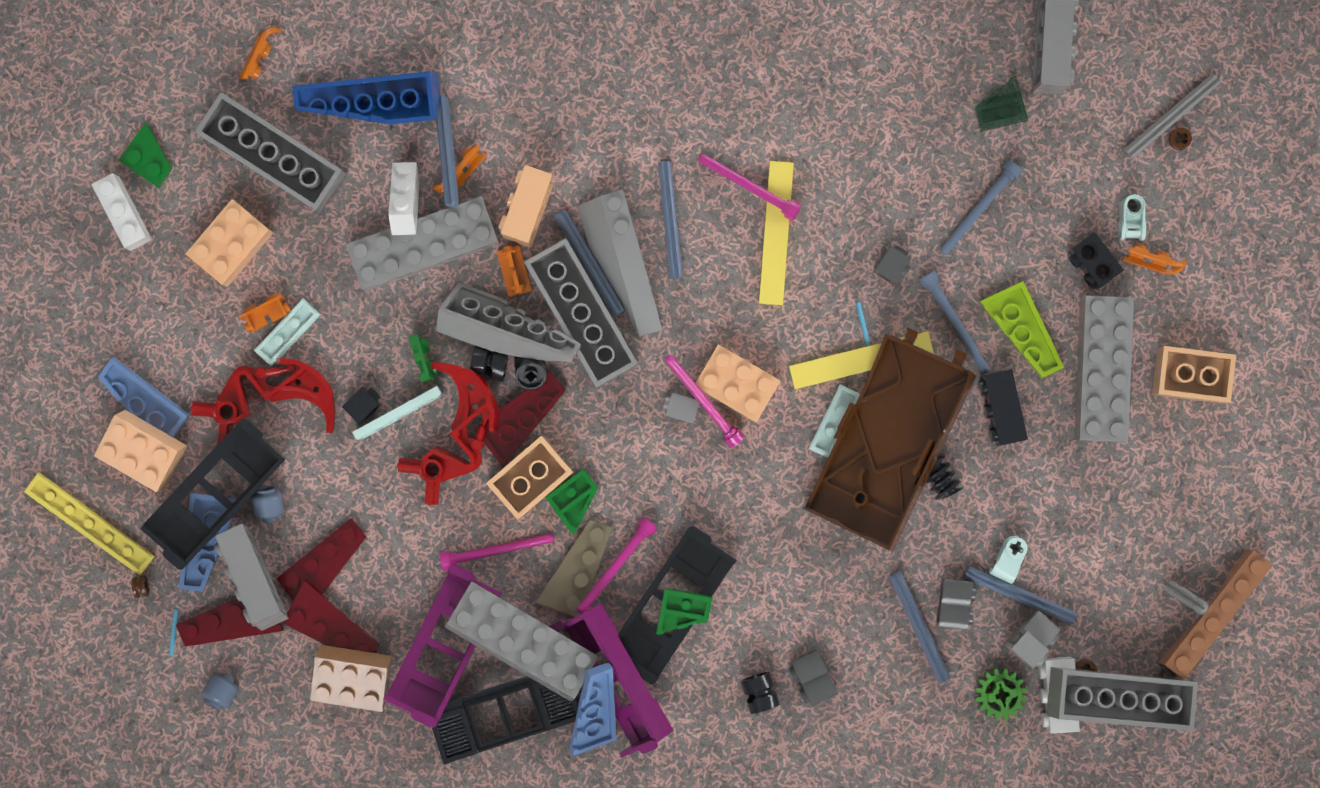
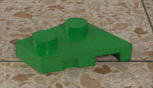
M145 123L118 160L157 188L161 187L173 169L150 127Z
M420 334L408 337L415 363L419 365L421 374H419L421 382L429 383L437 380L435 374L439 372L436 369H431V362L435 361H430L427 352L430 351V346L426 337L422 338Z
M583 469L545 497L572 535L577 531L598 487Z
M665 587L656 634L661 635L670 630H679L692 624L697 625L708 622L712 596Z

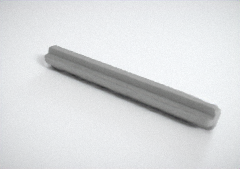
M1211 74L1124 149L1127 156L1131 159L1137 156L1220 84L1217 76Z

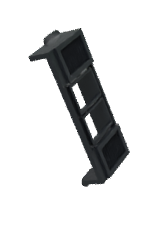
M241 419L147 519L140 529L164 550L163 556L177 569L182 570L285 461V457L263 438V433L249 420ZM221 459L250 483L247 489L233 503L204 478ZM198 483L227 508L210 528L180 503Z
M695 526L687 529L618 632V637L640 676L649 684L656 683L659 675L693 626L692 624L683 629H675L669 638L665 634H656V628L638 617L652 595L661 601L663 600L664 593L658 590L657 587L671 567L701 586L703 589L699 594L713 596L733 564L737 561L712 544L711 537Z
M528 676L450 700L437 727L432 728L443 764L573 723L576 719L579 700L576 695L574 700L569 701ZM528 688L540 725L515 733L503 696ZM496 699L507 736L482 743L471 707Z

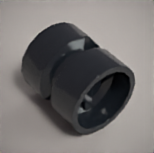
M475 346L470 369L482 378L488 376L490 380L504 382L509 355L495 351L491 353L488 349Z
M514 356L515 378L518 385L528 390L541 387L547 377L545 360Z
M770 672L756 674L740 681L744 694L749 696L746 701L750 714L767 711L780 705L776 691L771 690L774 684Z

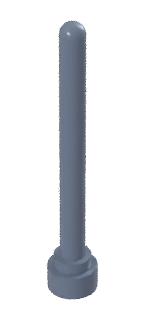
M1008 160L1003 165L1000 178L940 248L941 254L947 255L1004 186L1022 174L1023 170L1017 164Z
M933 270L928 275L919 279L920 284L923 288L926 287L928 291L932 292L982 373H987L989 371L988 364L939 287V276Z

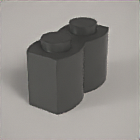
M949 578L941 579L936 623L938 627L968 630V625L973 624L974 612L970 611L971 601H975L976 587H973V582Z
M817 649L790 661L793 667L789 668V671L794 681H800L803 689L799 690L805 703L810 702L813 707L838 695Z

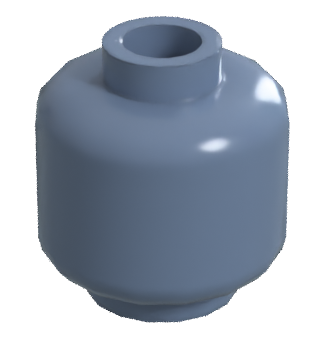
M274 486L259 487L251 496L253 515L257 519H262L263 523L275 522L277 517L284 513L282 493L276 490Z
M222 673L221 676L212 675L202 691V696L205 698L203 702L217 710L228 708L238 692V687L234 684L235 679L225 673Z

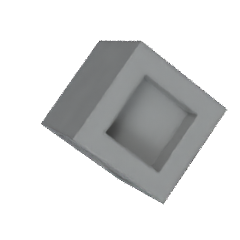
M672 392L671 397L666 396L662 410L667 411V417L693 424L699 402L696 399Z

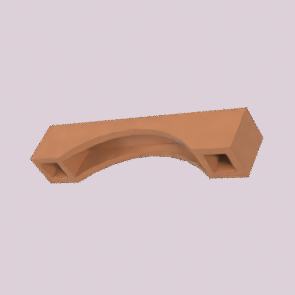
M1246 549L1230 569L1222 586L1209 603V608L1205 614L1200 615L1174 641L1158 663L1176 677L1184 680L1273 565L1254 550Z

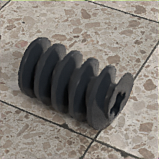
M939 454L926 482H934L930 489L931 492L939 491L935 500L945 499L964 488H956L960 483L959 479L951 480L955 471H946L950 466V462L942 463V460L946 457L945 454Z

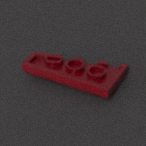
M552 372L547 374L546 381L541 387L533 390L527 389L499 410L498 426L495 432H489L488 419L483 442L502 467L506 465L566 392Z
M305 579L287 612L289 619L282 623L326 646L376 653L380 644L358 624L350 620L343 611L328 601L327 597L319 593Z
M238 599L176 624L185 647L284 631L281 622L263 631L256 626L253 627L251 623L247 622L243 614V610L246 609L245 605H243L242 601H238Z

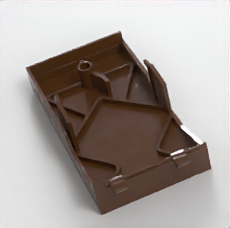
M907 328V333L903 340L885 333L856 405L851 402L849 403L834 435V438L837 439L806 506H803V509L889 551H894L976 379V375L972 371L962 367L966 359V353L956 349L954 358L950 362L915 346L914 343L918 332Z

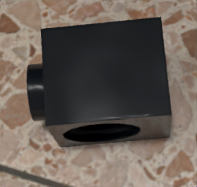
M361 387L342 408L358 424L362 425L382 405L378 401L381 397L373 388L370 387L367 390L366 387Z

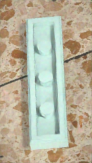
M436 386L352 433L356 440H363L443 396V392L439 386Z

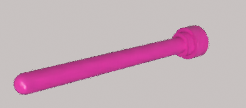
M701 154L698 160L701 164L780 208L785 218L793 221L798 215L802 204L795 200L792 202L790 200L785 201L707 155Z
M672 355L666 356L665 362L723 431V440L730 448L738 445L744 438L741 430L738 427L735 428L729 425Z
M645 517L639 520L637 523L638 527L636 528L637 532L577 607L579 614L589 609L644 537L652 536L658 529Z
M548 533L457 554L454 552L450 553L449 550L439 552L442 570H449L452 564L457 565V563L548 544L554 541V536Z

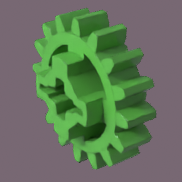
M993 668L992 675L984 672L986 679L978 678L977 681L981 686L974 688L979 693V696L974 697V700L981 702L978 709H987L985 716L990 717L993 713L994 720L996 721L999 720L1000 716L1005 721H1008V714L1017 717L1015 710L1017 708L1023 710L1024 707L1020 703L1021 701H1027V698L1022 696V693L1026 692L1027 688L1020 687L1024 682L1023 679L1018 678L1015 680L1017 673L1012 671L1008 675V669L1003 668L1001 673H999L997 668ZM1002 678L1008 679L1014 686H1005ZM992 682L993 686L989 691H986L987 686ZM1000 688L1006 692L1002 697V702L1001 699L996 697V694H999ZM1016 697L1014 703L1009 707L1012 698ZM987 702H996L999 710L991 708Z

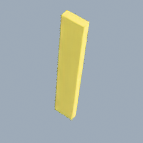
M770 161L767 190L785 201H791L794 163ZM766 202L759 304L783 306L789 219L784 217L780 208L769 202Z
M929 332L919 333L914 345L934 354ZM882 343L789 366L794 389L870 371Z
M40 472L36 474L25 489L24 493L139 576H142L155 558V555Z

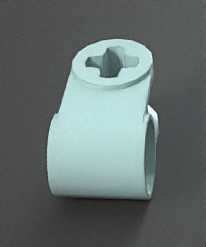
M1140 195L1127 196L1120 202L1118 239L1120 241H1123L1125 238H1138L1139 241L1145 240L1146 204ZM1129 200H1133L1137 204L1135 212L1129 211L1127 207Z
M1017 536L1006 538L994 559L996 563L993 568H990L989 574L1012 584L1027 553L1026 542ZM1018 541L1017 545L1020 547L1019 552L1014 551L1012 554L1013 550L1010 548L1011 543L1016 544Z

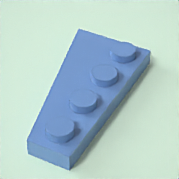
M115 357L109 360L98 376L114 398L120 401L128 412L173 438L190 416L185 410Z
M190 494L189 511L209 528L227 510L212 495ZM226 497V498H227L228 500H230L232 503L237 499V498ZM233 516L215 536L229 529ZM215 536L181 570L179 589L199 592L205 590L218 557L215 544L218 542Z
M609 662L586 670L569 747L572 756L617 740L613 668Z

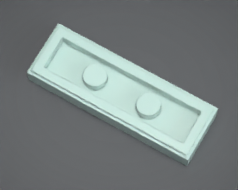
M302 298L254 351L273 367L277 358H281L321 314Z
M839 384L811 442L810 450L827 458L829 457L837 440L834 438L837 427L849 403L851 402L856 405L860 393Z

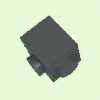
M890 246L873 272L894 285L899 277L904 279L911 266L908 263L911 258L907 257L908 252L903 248Z

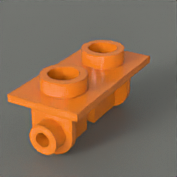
M507 246L502 248L503 250L496 251L508 296L512 297L532 291L520 246Z
M273 294L265 299V303L259 306L252 305L243 310L244 313L238 317L243 321H247L244 326L248 333L251 331L256 332L269 325L265 316L269 315L271 321L275 322L287 316L291 308L287 302L283 304V301L287 300L285 296Z

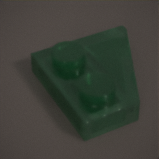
M1016 76L1011 77L1005 85L995 90L989 98L983 100L975 107L974 111L980 132L1027 121L1028 116Z

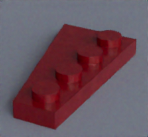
M351 518L276 579L293 601L305 579L319 593L324 594L367 536Z

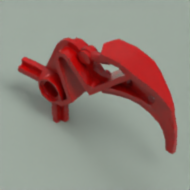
M277 358L276 364L289 365L286 368L275 367L265 369L259 367L255 370L249 366H241L232 373L216 403L192 401L191 415L212 417L216 423H219L218 445L234 428V425H237L241 419H247L251 416L242 380L244 376H247L266 401L273 403L297 398L314 403L325 415L326 433H333L335 402L330 384L315 368L295 359ZM285 372L292 374L278 386L266 384L268 376L281 375V373ZM299 379L301 381V384L297 385L296 380ZM315 387H319L318 392L314 391ZM230 405L233 408V415L227 419L223 415V409Z
M431 362V369L447 373L457 385L459 407L451 426L452 432L450 435L470 457L471 462L436 446L422 457V460L399 458L397 468L398 472L420 474V477L426 481L424 504L439 505L440 482L471 473L480 467L482 463L480 450L484 446L483 438L487 429L486 424L489 419V432L496 431L499 409L492 389L479 374L471 369L455 364ZM470 384L474 386L473 390L469 389ZM473 404H477L478 408L474 409ZM481 413L483 421L479 425L476 437L468 438V424ZM430 463H435L439 467L438 474L430 471Z

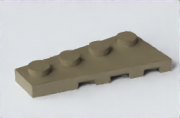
M590 520L535 603L572 616L578 615L577 607L592 588L613 527Z

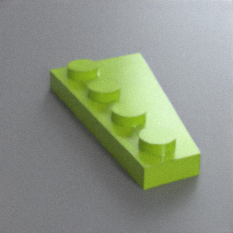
M1024 281L979 301L981 306L1040 378L1064 368Z

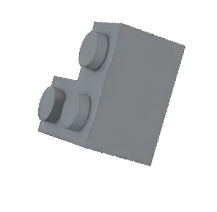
M1035 609L1007 640L1004 646L1025 665L1034 669L1035 666L1040 667L1048 658L1046 654L1049 652L1046 646L1051 647L1058 640L1059 636L1057 634L1061 630L1040 611Z

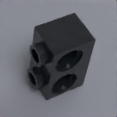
M1095 232L1068 251L1071 255L1068 257L1069 261L1075 268H1081L1085 274L1083 279L1091 288L1093 286L1096 289L1103 287L1124 271ZM1082 247H1087L1091 250L1090 259L1082 256ZM1097 266H1102L1105 269L1106 275L1104 278L1097 276Z

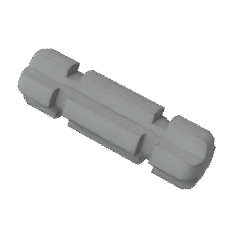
M1170 580L1165 586L1167 593L1176 597V599L1191 609L1193 608L1200 615H1204L1208 610L1209 604L1201 598L1199 599L1198 596L1175 581Z

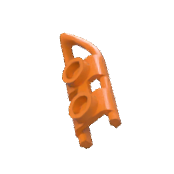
M270 27L259 34L239 76L240 79L248 80V77L257 79L262 68L258 65L261 56L266 58L271 49V45L266 42V39L273 33H281V29Z
M477 144L474 147H466L461 153L463 160L458 165L455 164L457 189L487 156L484 152L481 155L477 153L481 149ZM467 164H469L470 167H469V168L467 169V171L464 173V172L462 171L463 168H464ZM442 182L432 186L433 190L444 194Z
M1134 244L1132 247H1129V257L1124 255L1122 260L1167 275L1179 273L1188 262L1187 259L1174 261L1164 251H1158L1155 254L1149 253L1147 247L1142 244ZM1143 259H1150L1152 263L1143 262ZM1167 265L1175 267L1173 269H1165Z

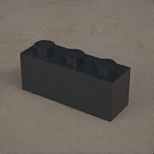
M1010 369L981 376L982 381H978L980 394L985 395L987 404L983 405L986 419L990 418L992 428H989L991 442H995L996 446L1028 440L1013 370Z

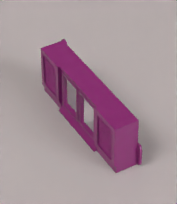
M452 564L449 567L445 581L387 695L383 698L384 702L410 714L414 720L431 728L437 727L476 648V645L469 643L465 654L430 638L441 614L448 618L451 617L471 582L499 598L502 595V592L475 580L472 572L456 564ZM426 645L461 661L449 685L414 668Z
M602 603L565 622L559 620L548 626L557 632L566 629L572 641L594 654L602 651L606 660L612 666L614 672L613 682L619 681L631 702L623 707L614 692L615 717L631 744L619 753L621 758L636 751L645 754L658 748L657 742L674 730L657 700L653 699L618 637L619 633ZM597 660L592 668L599 666Z

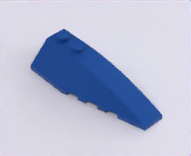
M432 71L292 86L295 110L388 125L436 120L440 102L438 72Z

